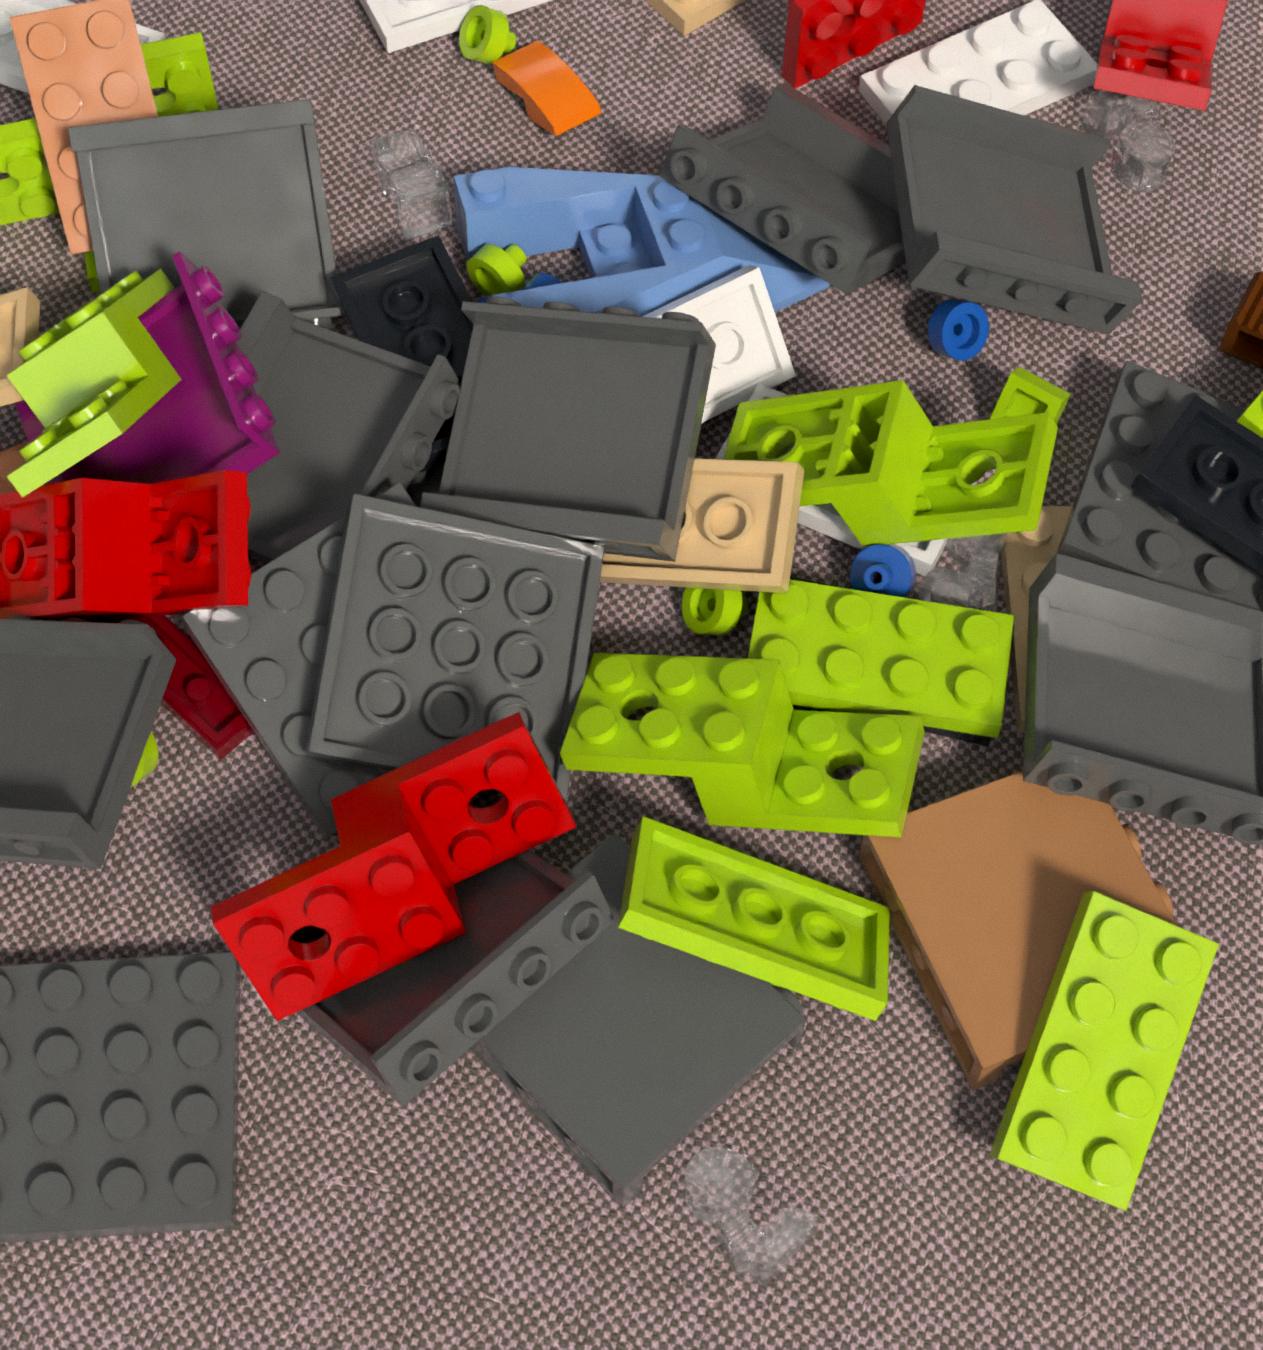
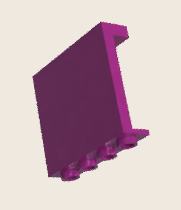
M180 251L174 254L172 257L183 284L165 295L138 317L182 380L123 434L43 485L78 478L153 484L221 470L242 471L249 474L280 453L270 429L276 424V420L266 402L255 391L253 384L259 380L257 372L246 355L238 348L236 341L242 338V334L234 319L222 307L220 300L225 297V291L217 277L207 266H202L198 269ZM25 400L16 402L27 442L29 443L41 435L45 428Z

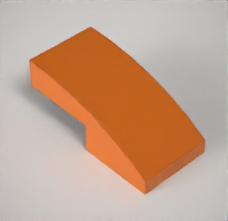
M538 40L492 62L497 82L523 98L528 118L554 136H558L602 114L600 104L576 73L558 55Z

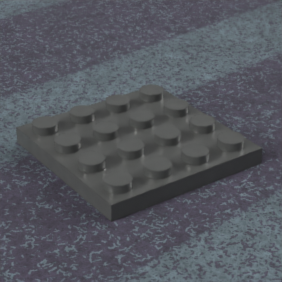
M1126 361L1118 374L1057 553L1263 612L1262 573L1130 487L1138 473L1196 395L1235 421L1245 409Z
M401 483L375 497L416 506ZM346 516L253 572L248 588V606L193 609L182 616L180 620L325 839L337 832L331 799L393 771L305 755Z
M353 493L349 498L305 755L395 770L520 712L563 798L567 799L571 770H566L560 756V751L586 676L605 546Z
M232 952L0 965V1243L236 1228L240 964Z

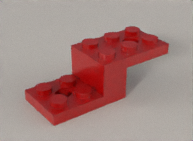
M789 0L782 77L791 87L797 89L814 79L825 77L833 69L856 57H863L869 54L875 47L900 34L910 33L918 25L922 24L926 0Z
M1112 0L1100 46L1093 88L1206 111L1212 90V58L1228 0Z
M221 470L153 484L78 478L40 486L23 498L18 491L0 494V619H9L14 615L26 616L34 620L64 616L138 619L189 613L193 609L248 606V588L251 582V566L248 561V520L251 504L247 495V472Z
M517 712L331 799L340 846L211 906L212 922L276 1021H279L467 933L454 884L576 828V824L520 712ZM496 789L503 793L499 802L492 807L479 809L469 805L471 798L482 790ZM305 926H315L326 930L323 937L315 942L298 943L290 939L296 930Z

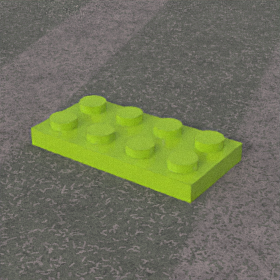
M790 579L788 593L759 592L748 659L780 660L793 705L834 712L921 716L923 726L998 738L1002 727L1014 615Z
M642 816L632 835L618 928L761 979L775 986L783 987L830 1004L836 1008L874 1021L878 1019L888 1004L889 907Z
M1084 891L989 1156L1115 1208L1127 1211L1219 943L1098 892Z

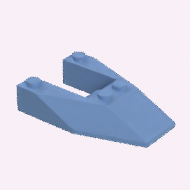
M505 167L454 176L456 227L467 261L486 244L496 245L503 250L511 244H515L524 251L526 256L580 248L590 276L589 279L492 295L512 299L524 307L543 308L544 303L555 301L573 305L581 312L602 313L605 307H622L632 310L639 317H642L748 265L760 268L774 312L782 310L830 286L825 280L664 180L660 175Z

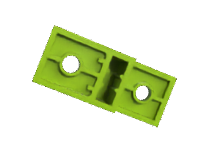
M201 32L140 44L151 90L155 88L169 89L164 94L153 96L158 117L219 110ZM36 118L0 125V173H8L10 175L0 180V225L43 218L60 213Z
M161 268L144 280L137 270L18 351L25 362L6 376L45 428L41 435L19 450L25 461L6 476L22 498L123 434L182 380L138 319L141 314L174 289V286Z
M904 380L740 402L723 459L798 462L804 469L800 506L832 503L863 547L876 544L887 545L1035 531L1038 527L1058 427L1049 412L933 426ZM794 444L793 448L786 455L782 456L789 449L790 445ZM996 469L995 473L987 481L972 485L981 479L987 470Z
M594 653L560 751V756L566 770L692 777L709 825L902 838L925 731L921 716L794 710L780 660ZM649 706L656 708L647 713L641 720L627 719L631 713L639 708ZM846 765H856L863 768L855 773L851 779L837 780L831 777L838 768Z

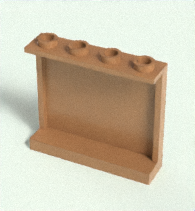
M1023 771L907 813L902 838L863 835L858 855L881 904L890 908L892 927L973 1091L998 1081L1005 1066L1024 1059L1084 891L1098 892L1177 926L1172 917L1173 906L1167 890L1159 881H1152L1141 861V847L1137 836L1127 824L1121 825L1111 805L1078 795L1057 794L1048 787L1023 781Z

